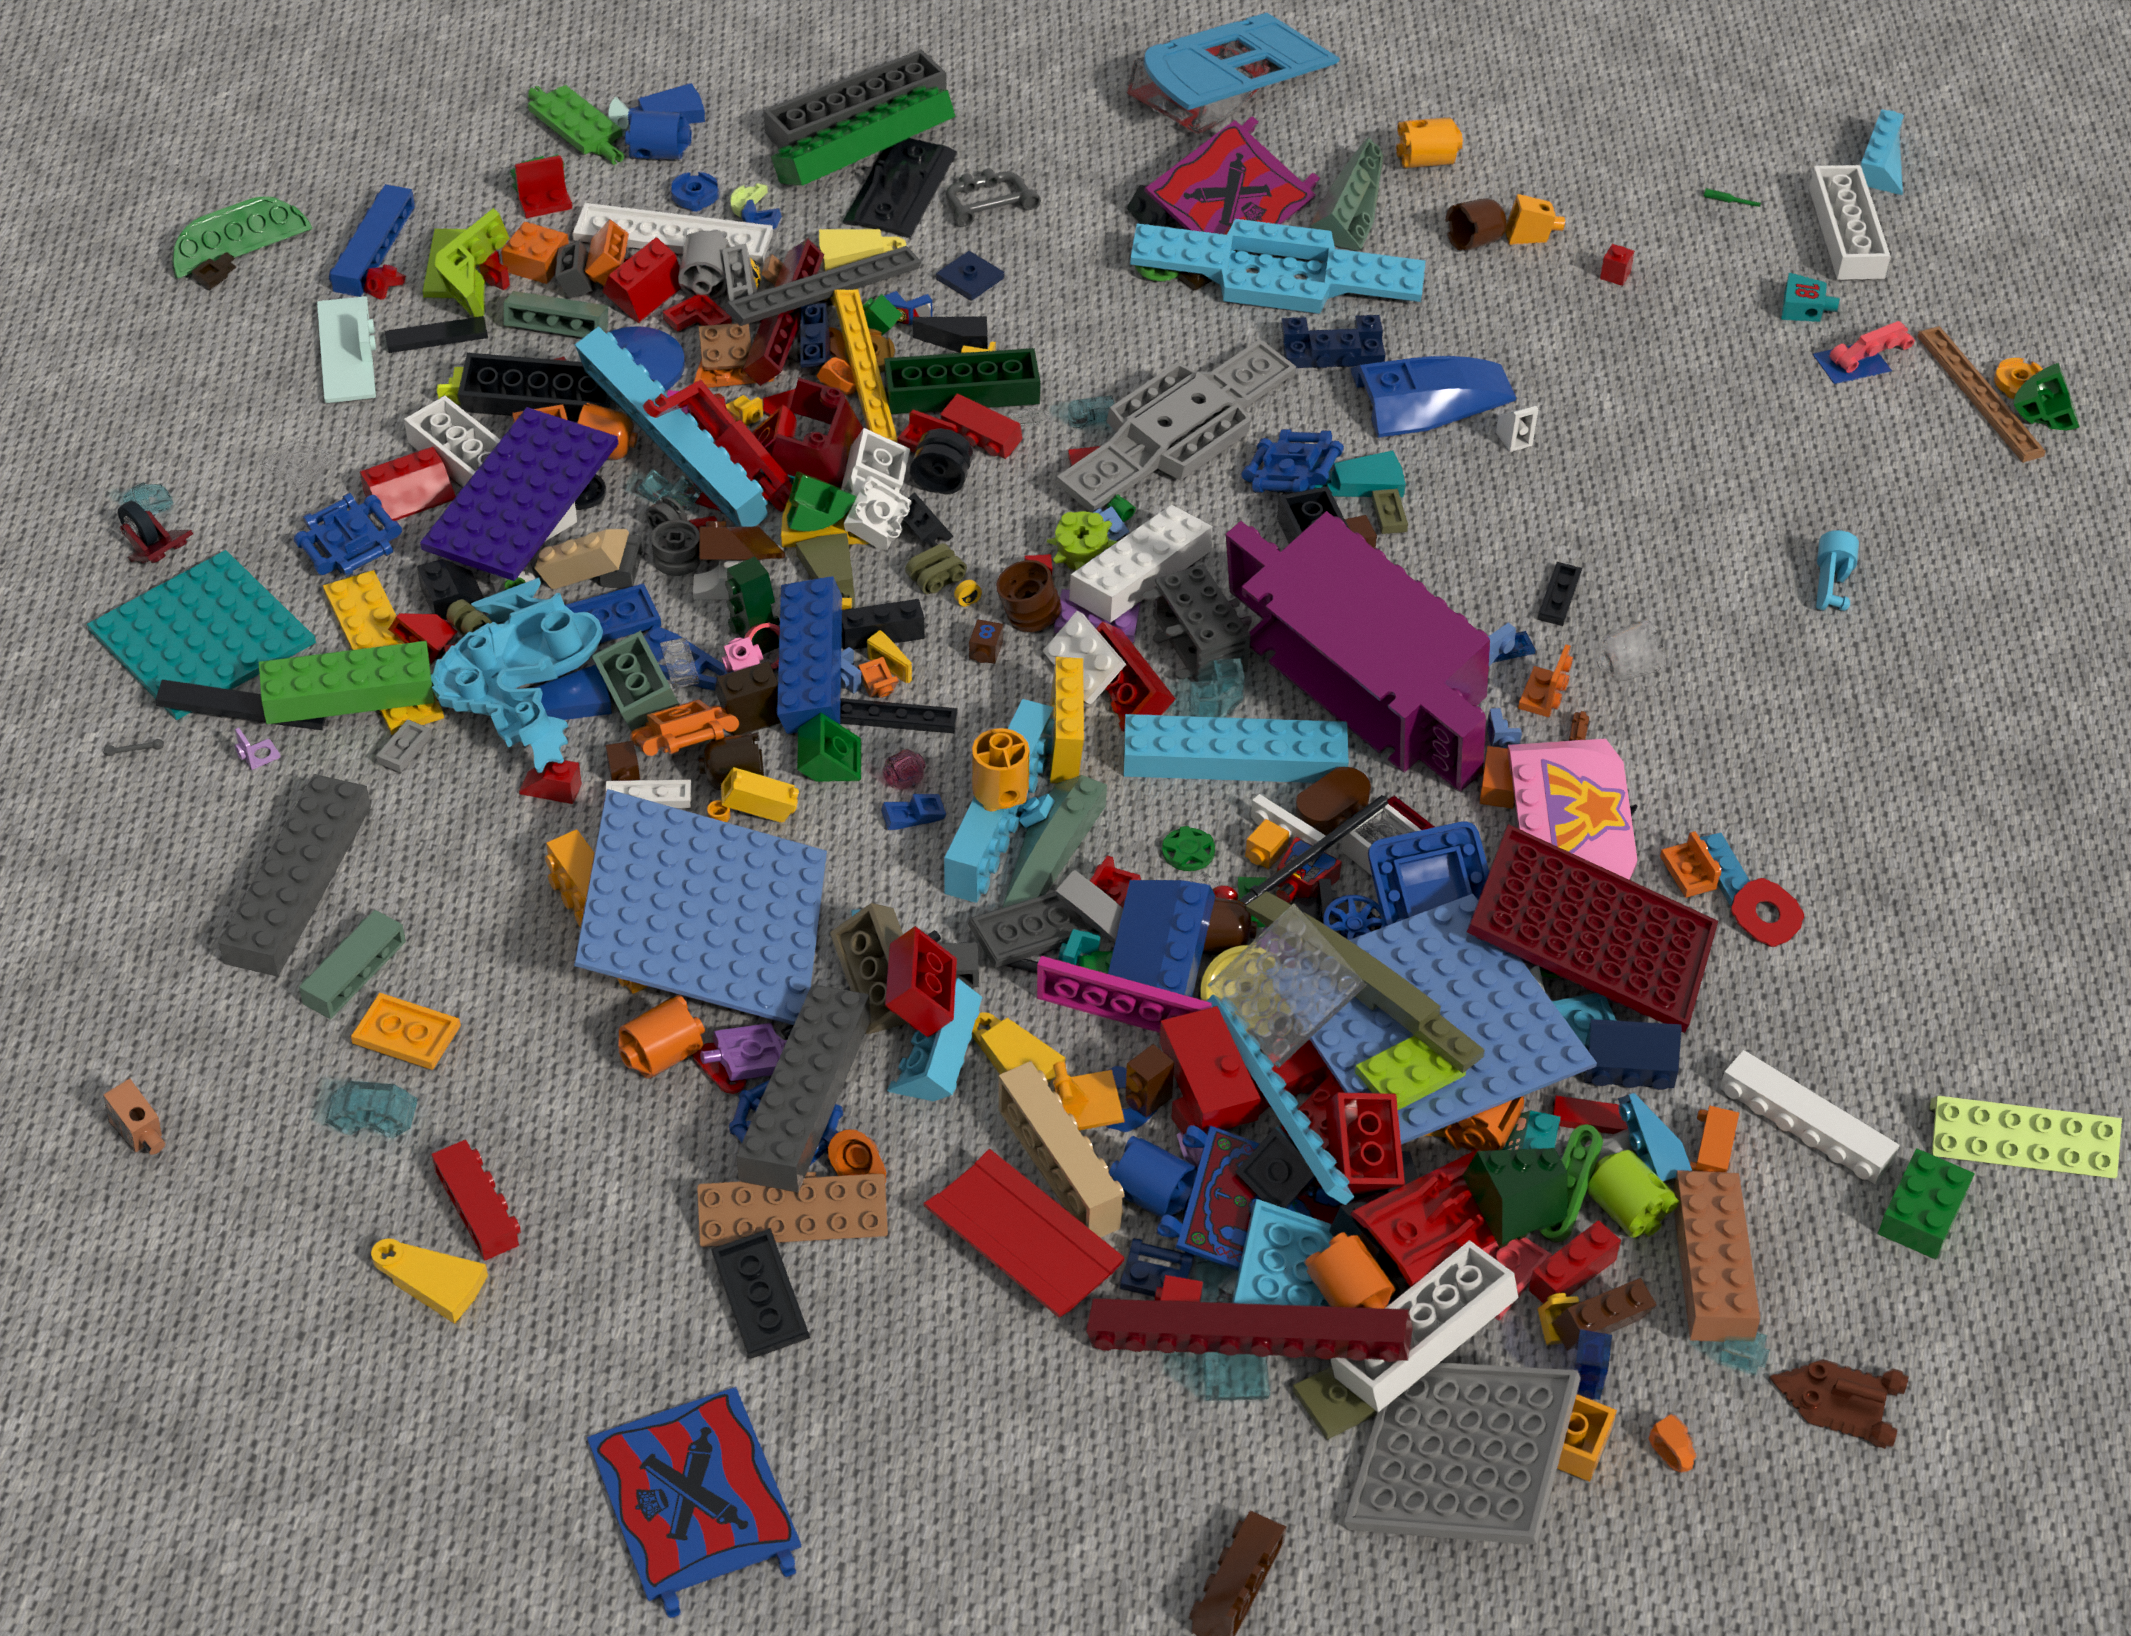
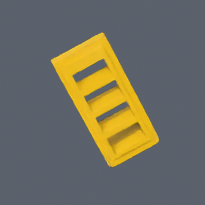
M879 630L867 640L868 660L872 661L884 657L893 676H897L898 679L905 683L912 681V662L884 632Z

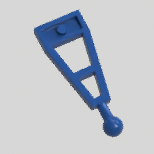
M654 625L644 636L657 662L673 646L695 660L687 671L659 664L667 680L715 691L717 678L702 675V672L708 668L719 676L728 674L723 663L676 633Z

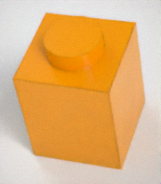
M1265 819L1247 838L1245 857L1253 864L1261 865L1269 870L1288 849L1289 831Z

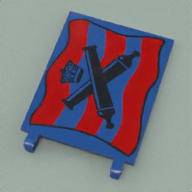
M736 1387L587 1437L648 1601L661 1597L669 1618L681 1614L679 1600L675 1592L761 1561L777 1557L784 1577L796 1574L795 1560L791 1551L801 1548V1542Z

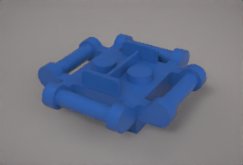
M1282 429L1277 443L1267 438H1262L1259 441L1253 459L1248 466H1245L1241 476L1245 481L1253 482L1252 488L1255 493H1263L1265 490L1294 493L1314 489L1315 485L1326 484L1329 478V471L1336 458L1341 456L1344 446L1339 441H1332V433L1328 430H1322L1320 433L1292 432L1290 429ZM1262 461H1264V468L1262 470H1258Z
M349 492L342 496V500L313 515L309 513L303 516V520L310 531L298 532L294 536V542L307 553L313 561L314 568L318 574L325 575L337 569L340 574L343 573L345 577L354 574L353 571L382 555L388 556L393 553L389 541L402 533V527L397 521L391 519L381 506L382 503L376 495L368 496L364 503L358 505ZM374 513L385 528L378 531L367 516ZM324 521V524L318 525V523ZM317 542L328 558L322 557L313 544Z

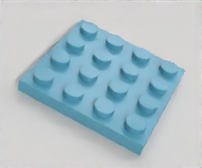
M1256 1199L1252 1207L1232 1303L1331 1307L1306 1272L1308 1267L1304 1262L1316 1252L1322 1253L1330 1247L1329 1242L1334 1238L1329 1232L1332 1224Z

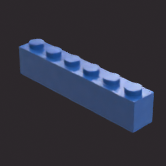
M385 184L381 192L377 193L373 205L367 209L365 218L362 223L358 224L354 236L349 239L348 246L339 255L335 267L330 270L329 281L332 282L333 292L358 297L363 295L369 268H378L415 208L412 189Z

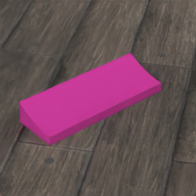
M1044 956L1040 957L1037 964V999L1160 1033L1161 1020L1212 1007L1211 1002Z

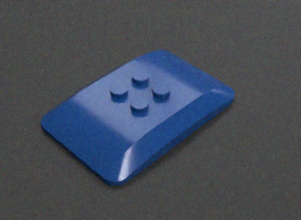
M1468 821L1379 839L1368 850V859L1376 895L1386 926L1470 894H1474L1478 900L1489 873L1479 831L1473 823Z

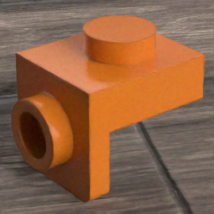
M884 657L858 665L857 667L861 671V680L869 697L878 695L879 698H883L894 692L899 680L897 676L892 677Z

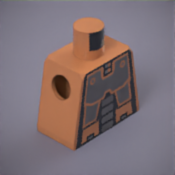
M131 1079L103 1094L108 1122L134 1152L145 1147L151 1155H154L165 1147L166 1143L161 1138L159 1117Z

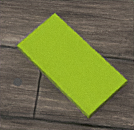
M434 228L423 286V298H453L446 291L435 268L436 253L466 229Z

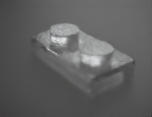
M687 637L660 643L672 689L699 684L697 670Z

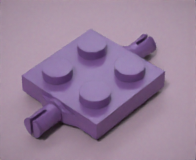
M771 1023L717 1030L713 1034V1041L717 1050L701 1051L700 1058L702 1064L719 1061L725 1067L730 1081L769 1076L773 1074L787 1040L781 1039L775 1033Z

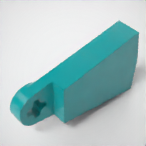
M1393 450L1336 462L1333 464V471H1329V478L1326 484H1324L1329 487L1334 497H1372V491L1398 489L1400 497H1404L1406 487L1402 466ZM1315 485L1314 489L1322 488L1323 486Z

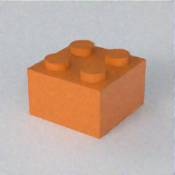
M524 221L501 249L503 265L507 266L508 273L548 284L556 274L558 248L569 244L568 234Z

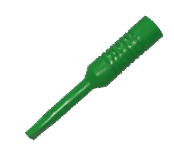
M1706 188L1704 193L1705 198L1728 203L1737 202L1757 207L1761 205L1760 202L1737 198L1730 193Z

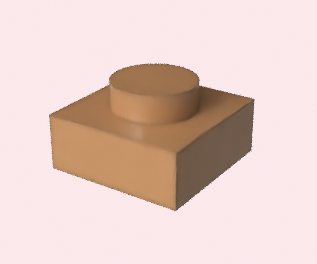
M771 254L765 258L761 274L767 281L775 285L783 263Z

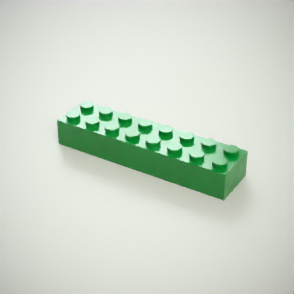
M926 86L914 88L912 94L896 96L893 98L894 102L878 104L875 106L874 111L858 113L855 115L856 119L840 121L836 124L837 127L833 129L826 128L817 132V136L813 138L805 137L798 140V144L793 147L785 146L778 149V153L771 156L779 182L781 184L804 186L956 117L948 90L938 89V87L926 88Z

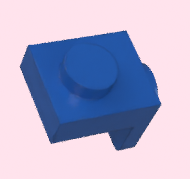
M753 199L748 200L742 210L744 222L772 225L773 230L777 228L782 217L779 208L756 211Z

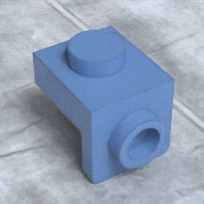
M1112 506L1105 511L1099 508L1093 512L1099 513L1103 517L1104 522L1110 521L1112 523L1107 532L1108 539L1117 541L1130 532Z
M848 647L841 652V688H846L854 694L861 689V671L854 666V650Z

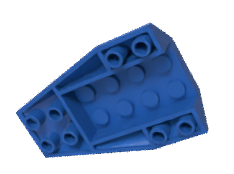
M1428 356L1351 367V374L1357 388L1365 387L1372 402L1371 422L1378 438L1428 431L1516 401L1515 393L1502 365L1488 360L1461 356Z

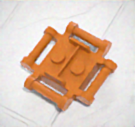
M698 699L647 714L648 722L645 723V727L633 730L630 740L634 742L635 746L641 747L642 751L649 756L657 754L659 749L664 753L669 752V754L679 752V749L710 739H715V741L723 739V729L733 732L738 728L739 721L734 715L727 714L726 710L721 706L709 707Z

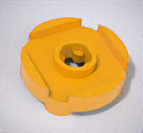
M2023 358L2005 359L2001 361L1996 369L1994 382L2002 392L2006 393L2008 398L2014 399L2019 388L2029 378L2043 370L2040 365L2033 361L2031 365L2023 363Z

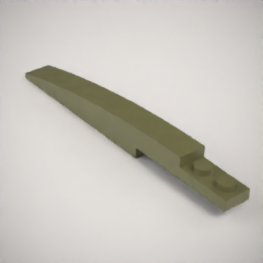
M1267 891L1246 905V911L1372 1011L1377 1007L1381 1008L1461 1073H1464L1484 1057L1485 1049L1440 1015V1005L1339 933Z

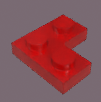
M697 294L662 312L663 320L677 332L697 322L701 326L732 324V317L707 295Z

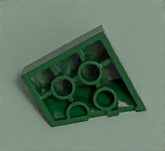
M1555 1148L1477 1151L1462 1175L1499 1248L1507 1246L1510 1241L1516 1238L1520 1240L1527 1237L1534 1230L1538 1229L1541 1231L1557 1224L1567 1217L1568 1172Z

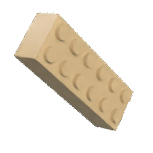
M1030 1061L1000 1074L998 1110L1065 1210L1100 1238L1121 1229L1123 1188L1117 1180L1113 1181L1105 1161L1102 1158L1098 1159L1095 1155L1089 1138L1082 1136L1074 1116L1066 1113L1058 1093L1052 1092L1048 1087L1044 1073L1041 1070L1037 1071Z

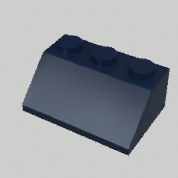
M1591 1019L1585 1047L1597 1062V1065L1584 1071V1083H1593L1597 1086H1606L1608 1084L1624 1085L1627 1088H1635L1637 1086L1654 1087L1658 1090L1674 1088L1679 1072L1681 1024Z

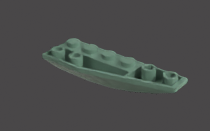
M1370 137L1362 143L1342 169L1327 192L1310 225L1313 229L1331 231L1334 246L1356 251L1362 249L1374 223L1383 161L1380 147L1374 144Z

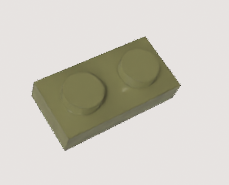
M1398 489L1372 491L1371 499L1381 533L1407 532L1408 522Z

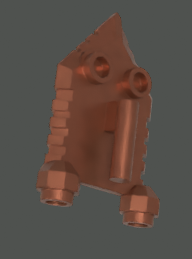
M1822 1359L1810 1363L1808 1366L1804 1365L1800 1368L1792 1369L1791 1372L1786 1371L1769 1377L1782 1394H1786L1788 1401L1793 1402L1792 1405L1795 1409H1799L1798 1412L1808 1423L1820 1427L1826 1426L1833 1431L1840 1430L1844 1434L1850 1433L1857 1438L1859 1436L1863 1437L1864 1440L1871 1442L1877 1447L1886 1449V1446L1893 1448L1898 1429L1892 1427L1891 1423L1882 1421L1887 1393L1895 1396L1898 1393L1903 1395L1905 1393L1909 1376L1903 1375V1371L1893 1368L1884 1372L1882 1376L1877 1375L1876 1377L1872 1376V1373L1866 1372L1865 1374L1859 1369L1855 1368V1370H1852L1849 1366L1841 1367L1838 1366V1363Z

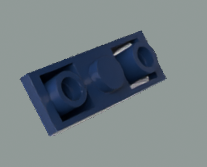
M826 303L805 305L801 307L800 365L801 368L823 366L831 359Z

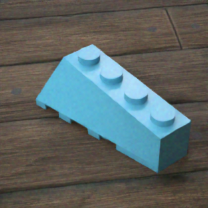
M1881 109L1861 162V168L1868 187L1899 195L1903 194L1900 129L1904 114L1892 110Z
M956 978L954 1020L929 1037H926L919 1030L914 1033L911 1040L914 1047L908 1059L902 1058L898 1069L902 1072L897 1082L891 1081L887 1089L888 1092L929 1101H937L953 1095L957 1087L956 1082L960 1069L964 1064L965 1052L972 1038L971 1033L974 1023L979 1015V1007L982 1001L981 995Z

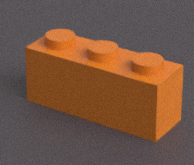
M611 219L592 237L585 272L592 281L599 282L603 286H605L609 274L624 263L629 236L628 232Z

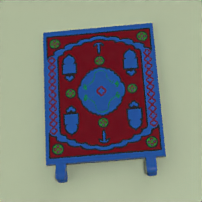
M1191 1125L1187 1128L1182 1143L1187 1147L1203 1148L1183 1222L1180 1223L1173 1216L1164 1215L1158 1224L1157 1233L1164 1237L1178 1238L1175 1247L1177 1249L1239 1271L1253 1204L1256 1199L1263 1200L1235 1171L1258 1147L1259 1143L1213 1126L1209 1127L1206 1134L1200 1128ZM1316 1186L1309 1195L1298 1197L1288 1210L1332 1224L1340 1206L1344 1204L1327 1195L1323 1188Z

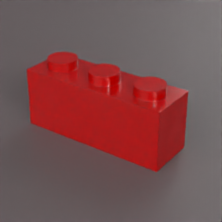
M958 393L940 414L941 420L957 426V433L962 435L971 446L977 445L994 457L998 455L1006 459L1023 439L1020 423Z
M1599 1220L1533 1270L1529 1291L1543 1304L1548 1301L1547 1298L1554 1294L1565 1293L1567 1297H1570L1616 1261L1621 1239Z

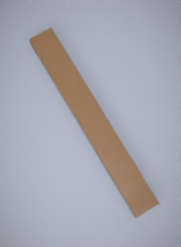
M1940 326L1918 332V339L2022 463L2045 456L2046 451Z

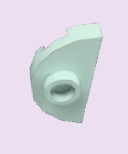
M614 97L609 106V119L622 128V136H625L626 130L630 131V125L628 124V112L630 110L617 97Z

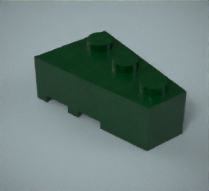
M752 557L727 568L725 586L729 595L727 607L730 611L728 624L734 634L738 633L744 639L749 629L755 625L764 623L780 625L779 617L773 616L771 604L775 603L769 573L758 559ZM768 628L758 630L751 641L753 645L758 644L762 655L779 648L778 635Z

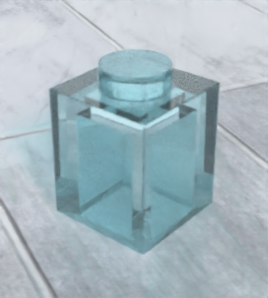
M1757 1332L1756 1337L1726 1336L1718 1364L1756 1376L1758 1366L1765 1368L1770 1349L1764 1348L1767 1335Z

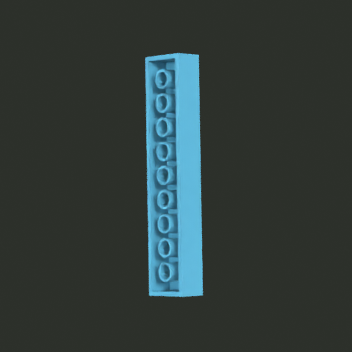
M598 326L575 344L585 372L630 416L735 526H757L769 516L766 509L768 503L761 494L764 491L755 479L752 481L748 479L744 468L739 463L734 464L730 460L731 457L724 447L720 446L718 448L713 443L714 439L707 430L701 431L697 427L698 423L690 413L685 414L681 410L682 408L666 413L658 418L651 417L646 413L643 408L644 403L650 399L655 404V399L660 394L668 398L665 394L666 391L659 381L655 380L653 382L649 378L650 375L642 364L636 365L631 353L626 348L621 349L617 345L616 338L609 331L605 333Z

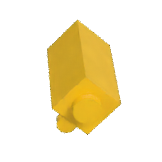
M733 767L721 784L722 806L776 822H785L788 816L793 814L797 808L799 789L789 783Z

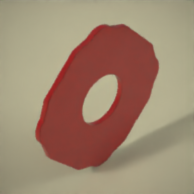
M1758 878L1748 882L1734 896L1731 906V913L1738 925L1755 940L1770 947H1776L1788 942L1801 929L1802 920L1804 919V912L1797 900L1780 885L1765 878ZM1760 902L1773 904L1779 912L1778 921L1768 923L1760 919L1756 913L1757 904Z

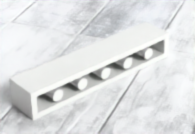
M1745 1050L1740 1053L1724 1072L1720 1089L1728 1097L1741 1101L1749 1106L1757 1115H1763L1775 1122L1781 1130L1789 1131L1796 1135L1807 1146L1815 1147L1822 1151L1833 1162L1841 1163L1854 1171L1859 1178L1876 1184L1893 1164L1900 1146L1899 1144Z

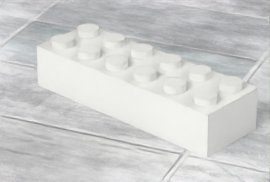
M1861 165L1814 166L1809 190L1837 280L1885 279L1891 256Z
M1170 505L1073 572L1070 577L1069 600L1111 623L1142 601L1143 593L1153 590L1154 586H1156V578L1185 570L1208 554L1211 548L1213 526L1178 507Z
M1469 1240L1386 1307V1309L1409 1310L1413 1330L1408 1361L1397 1360L1387 1362L1376 1359L1356 1361L1350 1358H1331L1335 1378L1373 1409L1380 1412L1519 1298L1514 1273Z

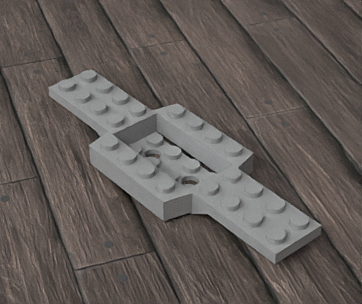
M1258 339L1211 372H1197L1176 362L1109 408L1107 423L1115 431L1114 436L1107 443L1056 477L1055 484L1093 513L1109 503L1115 495L1122 494L1156 469H1160L1182 480L1247 435L1252 419L1243 409L1294 375L1296 366L1261 339ZM1201 397L1205 400V403L1197 404L1191 398ZM1216 412H1221V414L1213 418L1211 421H1209L1208 423L1197 429L1195 432L1184 438L1182 441L1168 449L1171 443H1173L1175 440H1177L1181 436L1188 434V432L1191 429H1193L1199 424L1204 423L1207 418H1209ZM1168 420L1171 426L1163 427L1157 421Z

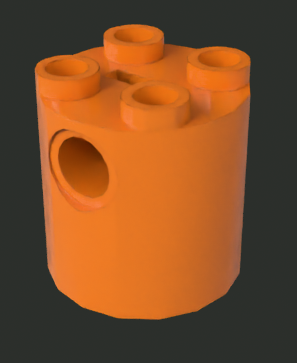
M677 995L620 1026L619 1054L629 1069H636L645 1078L651 1079L701 1050L703 1047L701 1034L705 1032V1028L698 1017L693 1018L684 998L681 995Z
M1345 1232L1340 1233L1330 1240L1329 1248L1322 1253L1316 1252L1305 1260L1304 1263L1308 1267L1306 1272L1331 1307L1386 1308L1390 1297L1394 1294V1286L1358 1235L1347 1237Z

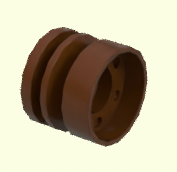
M1024 560L1012 564L999 575L996 583L997 593L1001 603L1004 605L1007 618L1015 629L1022 632L1043 630L1052 625L1059 617L1062 610L1061 599L1054 586L1050 570L1045 564L1037 560Z

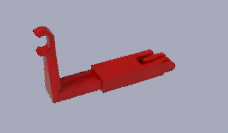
M702 380L689 385L668 398L660 394L655 399V404L650 399L644 403V410L654 418L687 405L716 439L714 444L718 448L720 446L724 447L731 457L730 460L734 464L739 463L744 468L750 481L755 479L764 491L761 494L765 500H770L778 511L783 512L785 510L792 484L789 482L791 479L741 419L735 421ZM761 469H762L763 472L766 474V476H764V475L760 472Z

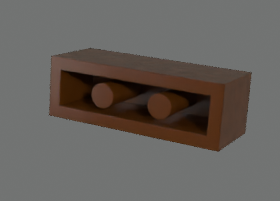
M1638 1278L1568 1307L1551 1324L1564 1347L1569 1351L1641 1320L1657 1304L1643 1280Z

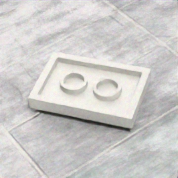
M1078 611L1074 613L1043 650L1054 665L1056 657L1083 658L1084 701L1089 704L1097 699L1126 665L1084 614Z

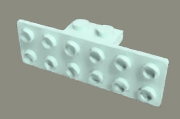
M367 297L318 301L325 403L375 398L376 389L372 350H376L375 335H371L375 334L373 319H369Z

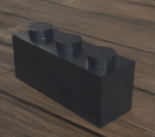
M919 599L842 610V641L844 648L850 647L853 650L867 648V640L879 630L884 632L893 643L925 639L924 615Z

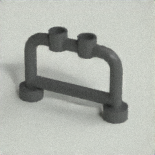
M991 168L984 169L981 177L974 179L968 173L963 174L959 178V182L949 186L946 191L947 200L955 211L954 219L960 227L971 225L974 222V213L1016 202H1021L1023 207L1029 211L1037 209L1041 204V198L1035 190H1029L1019 175L1007 171L995 173ZM1002 181L1012 182L1019 191L964 206L955 195L961 191L966 193L974 192L976 188L982 186L995 187Z

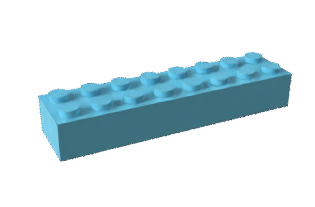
M1022 699L1008 729L1023 735L1029 745V790L1027 802L1029 800V793H1034L1036 790L1038 774H1043L1046 769V757L1048 754H1051L1054 732V707ZM974 796L944 857L945 894L977 903L981 893H987L990 885V874H995L998 870L999 856L1001 853H1006L1008 849L1009 835L1016 832L1019 824L1018 816L1020 812L1023 813L1025 803L991 812L985 810L983 804L978 802Z
M1125 714L1124 777L1315 783L1337 767H1348L1349 764L1347 722Z

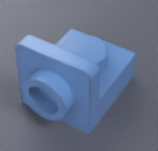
M1490 708L1486 724L1490 746L1508 749V745L1520 744L1521 729L1508 728L1507 719H1503L1501 708Z

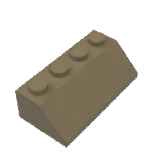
M870 903L830 932L850 991L869 994L871 1021L866 1034L908 1024L899 1015L892 1013L885 1005L890 943L903 935L894 908Z

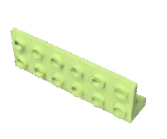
M1936 1096L1930 1100V1110L1935 1111L1932 1155L1936 1157L2113 1179L2117 1177L2122 1118Z

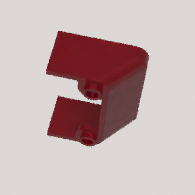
M799 377L790 410L795 414L830 424V429L827 436L820 432L808 433L804 436L803 442L777 434L771 456L787 475L795 477L798 471L842 488L851 445L861 433L863 427L845 395L839 389Z

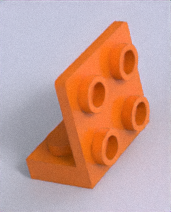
M1565 644L1555 671L1537 666L1533 667L1519 701L1518 709L1545 717H1550L1553 709L1558 710L1562 699L1560 691H1566L1570 678L1569 675H1566V672L1569 673L1573 662V657L1569 656L1570 645Z

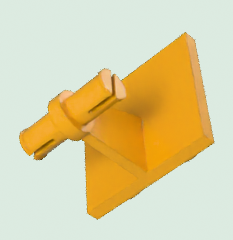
M1057 1062L1053 1065L1056 1079L1053 1080L1054 1090L1060 1096L1066 1113L1074 1116L1079 1131L1124 1122L1112 1070L1071 1077L1067 1074L1065 1062Z

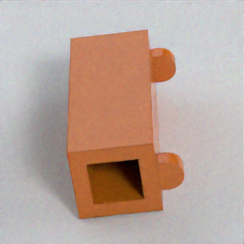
M1710 1105L1708 1111H1698L1697 1119L1705 1123L1696 1162H1689L1692 1171L1727 1173L1739 1112Z

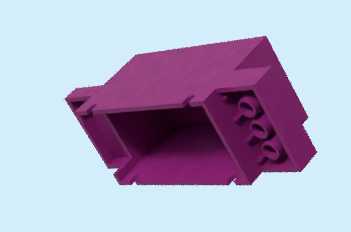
M1327 511L1281 552L1273 542L1268 543L1263 539L1253 526L1248 527L1242 521L1225 534L1229 591L1263 619L1249 631L1251 635L1250 648L1260 656L1268 650L1275 651V655L1269 659V664L1339 721L1347 722V727L1379 754L1387 747L1394 748L1395 751L1388 757V761L1405 773L1420 760L1460 792L1483 772L1486 716L1477 705L1487 697L1490 639L1483 630L1474 628L1468 623L1464 615L1455 613L1441 597H1435L1427 591L1422 582L1413 580L1400 565H1394L1380 549L1371 547L1366 543L1361 534L1352 532L1339 517H1333Z

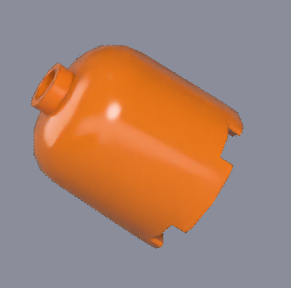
M590 403L583 406L578 424L618 436L619 444L607 459H622L627 455L630 447L635 448L638 433L634 432V423L629 415Z

